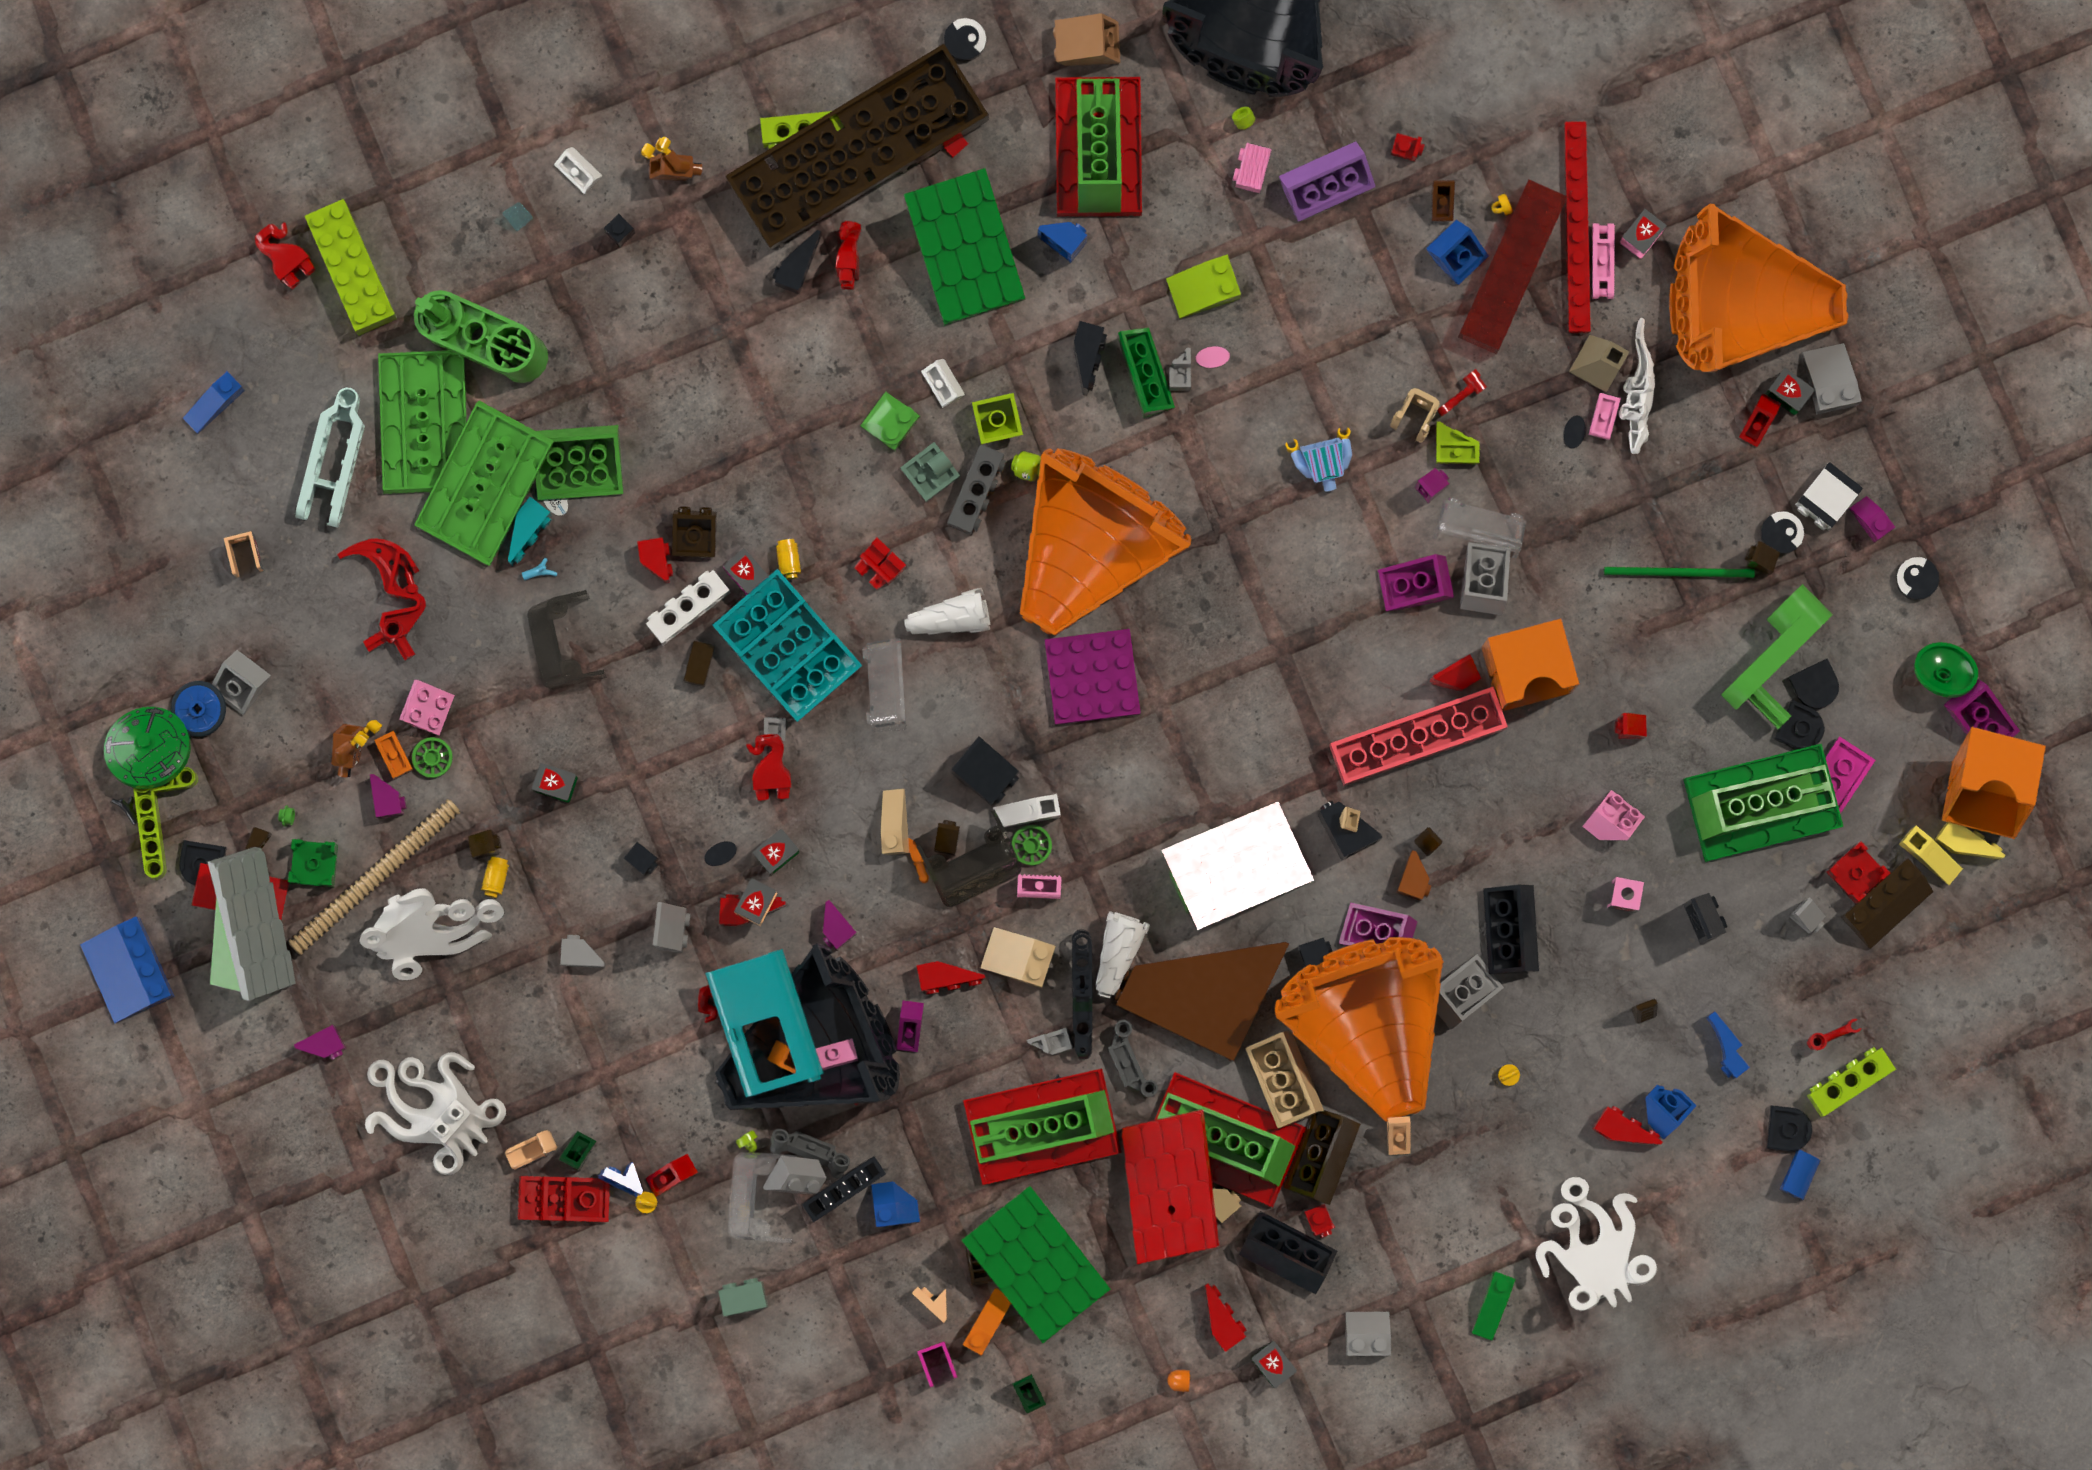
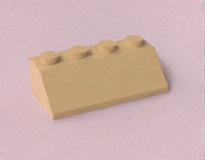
M1291 1030L1281 1032L1245 1048L1278 1128L1324 1111Z

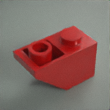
M663 537L637 541L641 565L665 583H670L673 569L672 564H667L666 556L670 555L669 544L664 543Z
M1622 713L1617 718V721H1615V734H1618L1619 739H1645L1647 737L1646 715Z

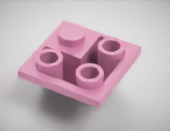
M1611 790L1582 827L1599 840H1628L1645 816Z

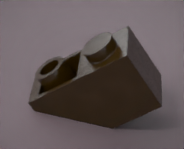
M1758 541L1747 550L1744 559L1748 561L1746 567L1771 575L1775 569L1780 552Z
M944 820L943 823H938L934 852L956 856L960 826H956V822Z
M491 829L468 836L473 859L498 855V849L502 848L500 836Z

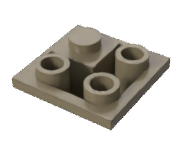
M1589 335L1569 373L1607 392L1629 351L1611 341Z

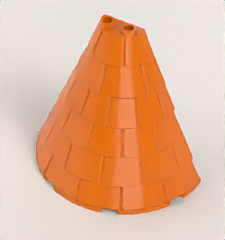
M1709 204L1697 214V219L1699 220L1696 225L1688 227L1680 244L1673 267L1678 272L1676 282L1670 285L1669 312L1672 334L1678 335L1679 339L1676 348L1684 362L1692 369L1708 373L1715 372L1729 365L1737 364L1751 357L1762 355L1776 348H1782L1796 341H1801L1847 324L1846 285L1823 272L1804 258H1800L1781 244L1774 243L1735 216L1731 217L1716 207L1715 204Z
M1059 448L1055 453H1053L1052 449H1047L1041 455L1032 532L1030 533L1025 582L1020 606L1022 618L1029 623L1034 622L1039 625L1040 629L1049 635H1057L1078 619L1100 607L1102 603L1121 593L1124 588L1168 562L1173 556L1189 548L1191 544V536L1187 533L1184 535L1186 527L1179 518L1162 502L1156 500L1152 502L1148 495L1149 492L1106 465L1098 468L1091 458Z
M1388 937L1384 943L1376 944L1374 939L1343 947L1323 956L1324 962L1317 966L1307 965L1289 980L1281 990L1283 997L1281 1000H1276L1275 1015L1277 1019L1292 1030L1293 1034L1330 1067V1070L1343 1080L1354 1093L1364 1100L1385 1122L1391 1117L1416 1114L1425 1109L1432 1060L1431 1053L1435 1036L1434 1026L1441 986L1440 977L1444 963L1435 947L1430 949L1424 941L1404 937Z

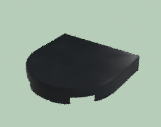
M1828 658L1788 677L1798 699L1811 708L1820 709L1830 705L1836 699L1839 692V682Z
M1791 700L1787 709L1791 717L1778 729L1774 739L1795 749L1817 745L1823 738L1825 731L1820 714L1808 706Z
M183 840L179 868L184 879L195 886L200 863L208 864L209 861L225 857L227 847Z
M1771 1105L1766 1149L1796 1151L1803 1148L1812 1136V1123L1807 1115L1796 1108Z

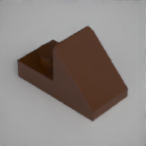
M1433 180L1431 189L1432 221H1453L1455 180Z

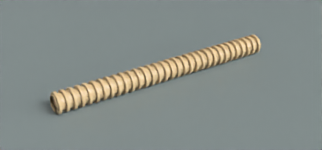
M449 799L446 800L447 803H442L441 808H437L435 813L432 812L430 818H425L426 821H422L420 827L416 826V830L411 831L410 836L406 835V839L401 840L400 845L396 844V848L394 850L391 849V853H386V857L384 859L381 858L379 863L376 862V866L374 868L371 867L369 872L366 871L364 877L360 876V880H356L354 886L350 885V889H346L344 895L340 894V898H336L334 900L335 903H330V907L325 908L323 913L320 912L319 917H314L315 920L313 922L310 921L308 927L304 926V930H300L298 936L294 935V939L289 940L291 947L300 955L303 954L304 950L307 951L309 949L308 946H312L314 941H318L319 936H324L323 933L328 932L329 927L333 928V924L335 922L338 923L339 918L343 919V915L345 913L348 914L349 909L353 910V906L359 904L358 901H363L364 896L369 895L368 892H373L375 886L378 887L380 882L383 883L385 881V877L389 878V874L395 872V868L399 869V865L405 863V859L409 860V856L415 854L414 851H419V847L425 845L424 842H429V838L431 836L434 837L436 832L439 833L441 827L445 828V824H449L451 818L455 819V815L460 814V810Z

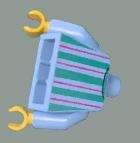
M1348 427L1346 429L1347 435H1342L1339 428L1337 438L1301 446L1300 450H1298L1299 445L1296 439H1294L1296 444L1294 448L1288 447L1287 442L1285 444L1287 451L1292 453L1291 457L1296 468L1306 478H1312L1314 482L1322 481L1324 491H1332L1337 488L1335 478L1344 475V470L1348 468L1352 458L1351 442L1348 439L1351 431Z

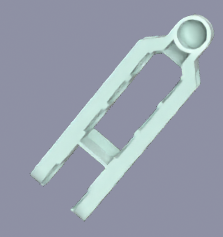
M346 387L341 389L336 396L334 405L320 414L296 508V518L308 519L316 487L334 491L331 501L332 509L327 525L336 528L340 525L365 428L357 414L360 398L352 388ZM337 420L351 423L353 427L350 439H347L346 442L348 447L345 459L341 462L342 470L339 481L332 482L320 479L319 475L332 424Z

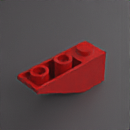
M726 894V898L720 899V925L744 926L751 922L734 912L740 901L738 899L739 895ZM776 897L767 915L785 907L786 901H782V897Z
M939 961L916 965L921 991H926L927 995L939 993V989L947 987L948 991L960 989V984L969 983V986L982 984L981 980H985V975Z
M1612 1106V1108L1606 1107L1592 1128L1610 1141L1662 1145L1663 1143L1659 1139L1660 1135L1651 1129L1647 1132L1641 1128L1642 1123L1632 1117L1629 1120L1622 1116L1624 1112L1615 1106Z
M1207 1283L1205 1289L1211 1332L1223 1351L1226 1352L1246 1337L1244 1332L1247 1330L1240 1320L1236 1322L1231 1316L1234 1311L1229 1304L1221 1302L1219 1299L1221 1293L1215 1285L1210 1286Z

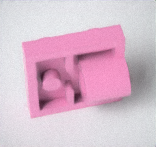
M414 680L399 720L435 735H440L455 695L422 681Z

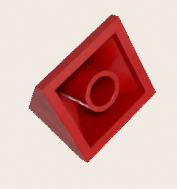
M1469 654L1433 675L1430 682L1432 685L1462 692L1463 689L1480 680L1481 676L1473 658Z

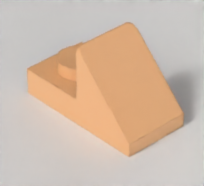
M1410 1116L1388 1118L1387 1139L1389 1155L1410 1154Z
M917 1287L912 1292L943 1323L947 1320L946 1289L935 1301L931 1299L933 1294L925 1287L922 1289Z

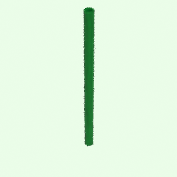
M1604 567V575L1754 578L1755 569Z

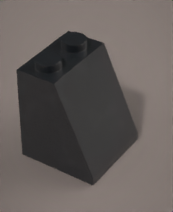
M979 736L951 769L952 774L991 806L994 803L999 804L1006 796L1003 793L1008 786L1012 788L1019 780L1017 776L1019 770Z
M1332 800L1321 806L1318 817L1341 861L1370 847L1383 838L1377 830L1361 818H1359L1357 832L1341 828L1339 818L1346 806L1341 802L1334 804Z

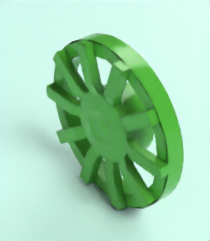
M435 737L421 740L415 746L412 753V762L415 769L421 775L428 778L444 775L450 769L453 761V754L449 745L442 739ZM431 741V749H428L424 743ZM434 741L441 743L437 749H434ZM420 746L424 748L425 753L417 752ZM443 746H445L448 750L446 752L439 753ZM449 754V761L441 759L442 756ZM416 755L422 756L423 760L416 762ZM440 762L447 764L444 770L440 766ZM426 763L424 768L420 770L418 765ZM429 766H431V774L425 773ZM434 766H437L441 772L435 774Z
M1027 825L1020 828L1012 839L1013 854L1019 862L1025 865L1034 866L1043 863L1049 857L1052 850L1050 835L1045 829L1036 825ZM1029 829L1030 837H1027L1023 831ZM1033 829L1039 830L1036 837H1033ZM1043 832L1047 838L1039 841L1038 838ZM1019 834L1025 839L1024 841L1016 840ZM1015 843L1022 844L1023 847L1015 849ZM1049 843L1048 848L1042 847L1040 844ZM1039 849L1047 851L1044 857L1039 853ZM1025 850L1026 852L1023 857L1020 858L1017 853ZM1036 853L1041 860L1034 862V854ZM1028 854H1031V862L1024 860Z

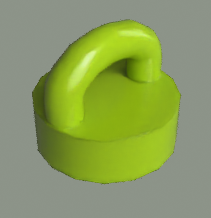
M1241 107L1233 113L1232 120L1238 129L1245 130L1254 124L1255 116L1251 108Z
M751 1130L738 1138L736 1144L739 1148L744 1146L749 1152H755L757 1145L754 1139L758 1136L754 1130Z

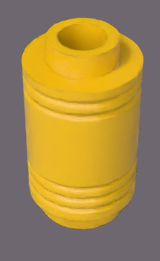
M794 539L778 541L776 551L779 571L787 580L798 578L797 575L801 574L797 543H795Z
M491 857L488 860L481 888L485 892V896L497 898V895H502L509 867L507 864L508 860L498 857Z

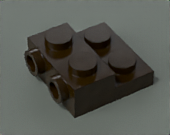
M681 506L678 507V510H674L672 556L715 557L717 512L712 511L710 507H701L699 511H691V507Z

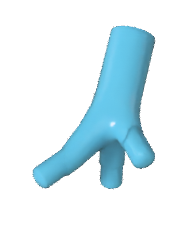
M544 558L535 568L522 572L524 580L540 575L556 577L557 572L546 569L545 564L548 559Z

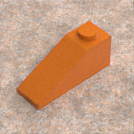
M997 1288L994 1289L963 1343L964 1346L981 1356L1011 1305L1002 1291Z

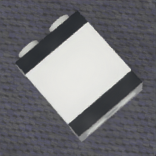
M1829 462L1795 505L1802 515L1813 518L1817 527L1829 531L1862 491L1863 487Z

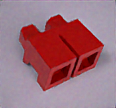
M877 537L867 550L860 555L861 560L855 566V570L862 577L870 569L876 574L869 581L876 590H879L885 584L889 585L907 568L906 564L893 552L891 553V550Z

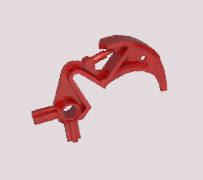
M378 538L368 539L344 549L337 554L340 560L357 554L369 558L377 566L381 574L384 590L389 596L417 602L414 607L382 613L379 625L381 631L363 641L369 652L388 641L389 644H395L405 661L411 659L416 654L406 636L426 608V601L418 593V586L414 583L412 573L408 568V565H410L414 573L419 572L412 557L399 545ZM377 549H381V553H377ZM394 561V564L390 565L389 562ZM400 565L405 569V577L408 584L404 589L396 582ZM393 625L399 626V631L396 635L388 633L389 628Z

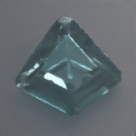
M520 202L502 213L516 231L533 219Z

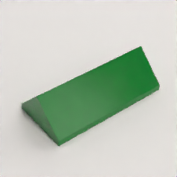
M1141 328L1118 332L1119 345L1143 418L1174 409L1175 405L1150 329Z

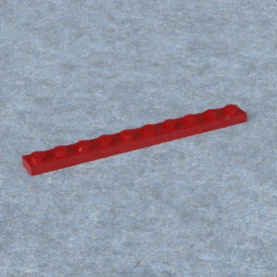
M1565 122L1568 333H1590L1586 122Z

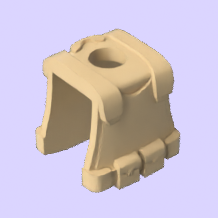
M1414 388L1407 394L1401 410L1393 416L1390 426L1392 429L1397 430L1410 403L1429 411L1416 437V441L1422 443L1429 433V424L1439 408V401L1426 392Z

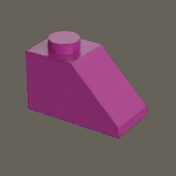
M1434 468L1419 479L1414 488L1430 503L1449 486V478L1442 470L1438 471Z
M1868 496L1849 508L1874 543L1895 528L1885 512Z
M370 774L376 818L382 819L404 815L403 810L407 809L405 796L401 797V794L375 774Z
M828 900L825 904L823 934L826 937L823 941L830 949L835 947L836 950H839L856 936L857 932L832 902Z
M902 1001L897 1050L918 1052L924 1003Z
M334 1025L294 1044L298 1050L326 1059L331 1058V1060L342 1056V1051L347 1049Z

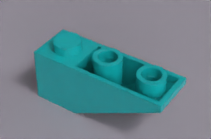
M531 497L528 498L516 514L508 562L511 565L522 560L525 555L523 551L528 545L532 546L539 537L537 536L538 532L541 529L545 530L552 521L550 518L552 516L551 512Z

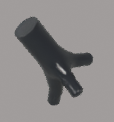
M129 797L128 804L123 798L120 801L112 799V803L117 804L126 813L132 825L138 823L137 814L133 809L134 797Z

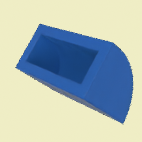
M1796 1150L1780 1190L1804 1200L1821 1160L1802 1150Z

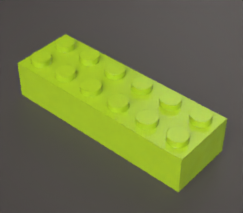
M339 200L305 215V219L358 336L396 320L395 312L345 200Z

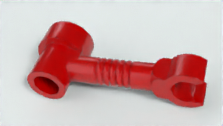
M1477 369L1463 378L1467 387L1438 408L1437 412L1441 417L1474 391L1476 394H1479L1487 388L1480 378L1481 375Z
M1852 1019L1847 1022V1025L1826 1034H1812L1807 1041V1046L1812 1050L1819 1051L1826 1047L1827 1042L1848 1033H1857L1862 1028L1853 1030L1851 1024L1858 1019ZM1814 1039L1818 1042L1817 1046L1813 1043Z

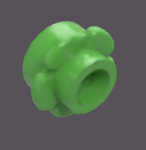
M286 805L284 809H280L278 820L282 822V826H292L295 819V809L289 808Z

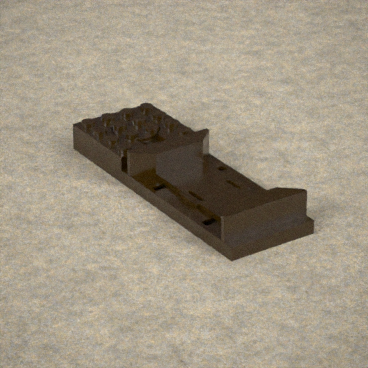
M942 44L735 169L725 177L769 249L771 250L776 246H779L781 249L789 238L893 175L907 173L908 166L913 163L918 164L989 121V114L945 44ZM838 116L844 126L839 131L836 130L831 122V119ZM770 156L774 158L779 166L772 171L765 161ZM872 170L873 174L876 177V179L872 180L871 182H869L866 176L864 175L866 172ZM804 210L810 216V219L805 222L799 216V213Z

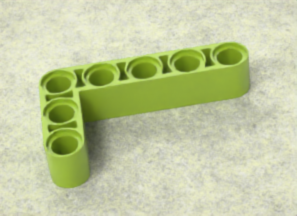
M184 767L180 774L171 780L168 786L144 790L133 788L144 871L147 876L155 880L162 879L167 871L157 793L193 788L198 782V775L188 767ZM190 772L192 780L189 783H183L182 776ZM145 800H151L152 807L148 811L142 809V804ZM153 821L155 824L154 830L146 832V823ZM156 842L158 846L157 851L152 854L149 853L148 845ZM153 864L160 865V872L156 875H152L150 871Z

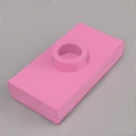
M1603 393L1599 394L1589 435L1610 440L1621 398Z
M853 1039L816 1048L823 1070L858 1061Z

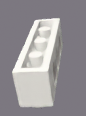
M714 570L710 573L709 571L704 572L698 578V583L694 586L690 584L681 591L682 595L679 598L675 599L673 597L665 603V609L660 613L655 611L647 618L649 621L646 625L663 646L730 594V590ZM701 588H707L710 590V594L706 598H700L698 591ZM685 601H690L693 604L692 609L688 612L681 609V605ZM667 615H674L676 617L674 624L667 625L664 623Z

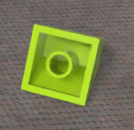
M1014 393L972 402L981 444L1023 435Z

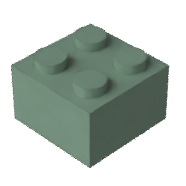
M757 1278L744 1280V1285L737 1286L736 1283L722 1285L723 1290L718 1291L723 1316L725 1317L768 1307L763 1281L758 1282Z

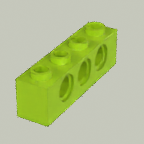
M831 111L760 118L763 147L769 150L797 133L801 127H807ZM838 116L831 119L837 131L844 128ZM781 129L789 131L786 137H780L777 133Z
M1873 1047L1863 1053L1865 1058L1859 1062L1857 1059H1854L1845 1065L1847 1069L1842 1073L1836 1071L1827 1077L1829 1081L1822 1085L1819 1082L1810 1088L1811 1093L1807 1097L1820 1117L1826 1116L1896 1070L1882 1048L1876 1050ZM1865 1063H1870L1873 1066L1871 1075L1864 1073L1863 1066ZM1847 1075H1852L1855 1078L1854 1086L1850 1087L1845 1083ZM1830 1086L1835 1087L1837 1090V1096L1834 1099L1827 1095V1089Z

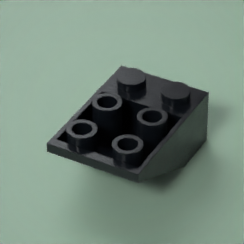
M1079 321L1073 349L1082 394L1087 396L1088 390L1093 391L1096 375H1093V372L1099 369L1102 356L1099 354V350L1104 351L1107 334H1104V327Z

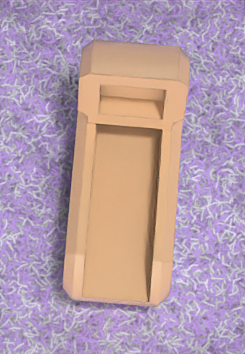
M545 1130L536 1134L535 1137L507 1149L505 1155L511 1168L517 1170L555 1152L557 1145L551 1132Z

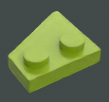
M1437 421L1436 464H1479V441L1467 437L1462 432Z

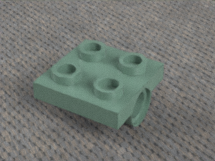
M935 442L900 467L901 471L925 502H928L960 478L959 473L953 467L948 457L939 449Z

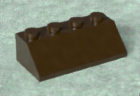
M1907 858L1841 918L1865 945L1871 949L1934 891L1921 871Z
M1326 1110L1312 1115L1283 1188L1330 1205L1361 1124Z

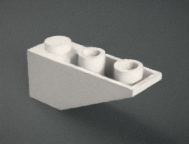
M1057 794L993 807L997 829L1061 817Z

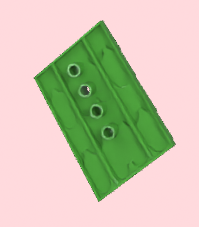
M449 350L378 353L383 494L431 492L467 422L465 357Z
M478 401L414 525L490 566L554 441L491 406Z

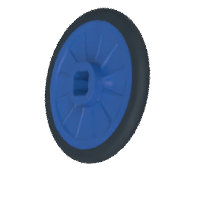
M192 681L183 685L175 693L171 702V712L181 719L189 736L204 737L215 732L223 723L226 714V703L222 693L214 685L205 681ZM198 705L202 707L199 713L195 711V707Z

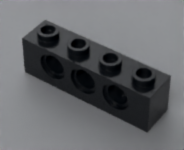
M873 1156L804 1202L802 1206L812 1221L815 1222L886 1175L875 1156Z

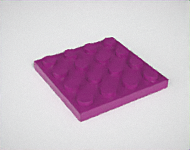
M1130 629L1044 639L1055 725L1141 714Z

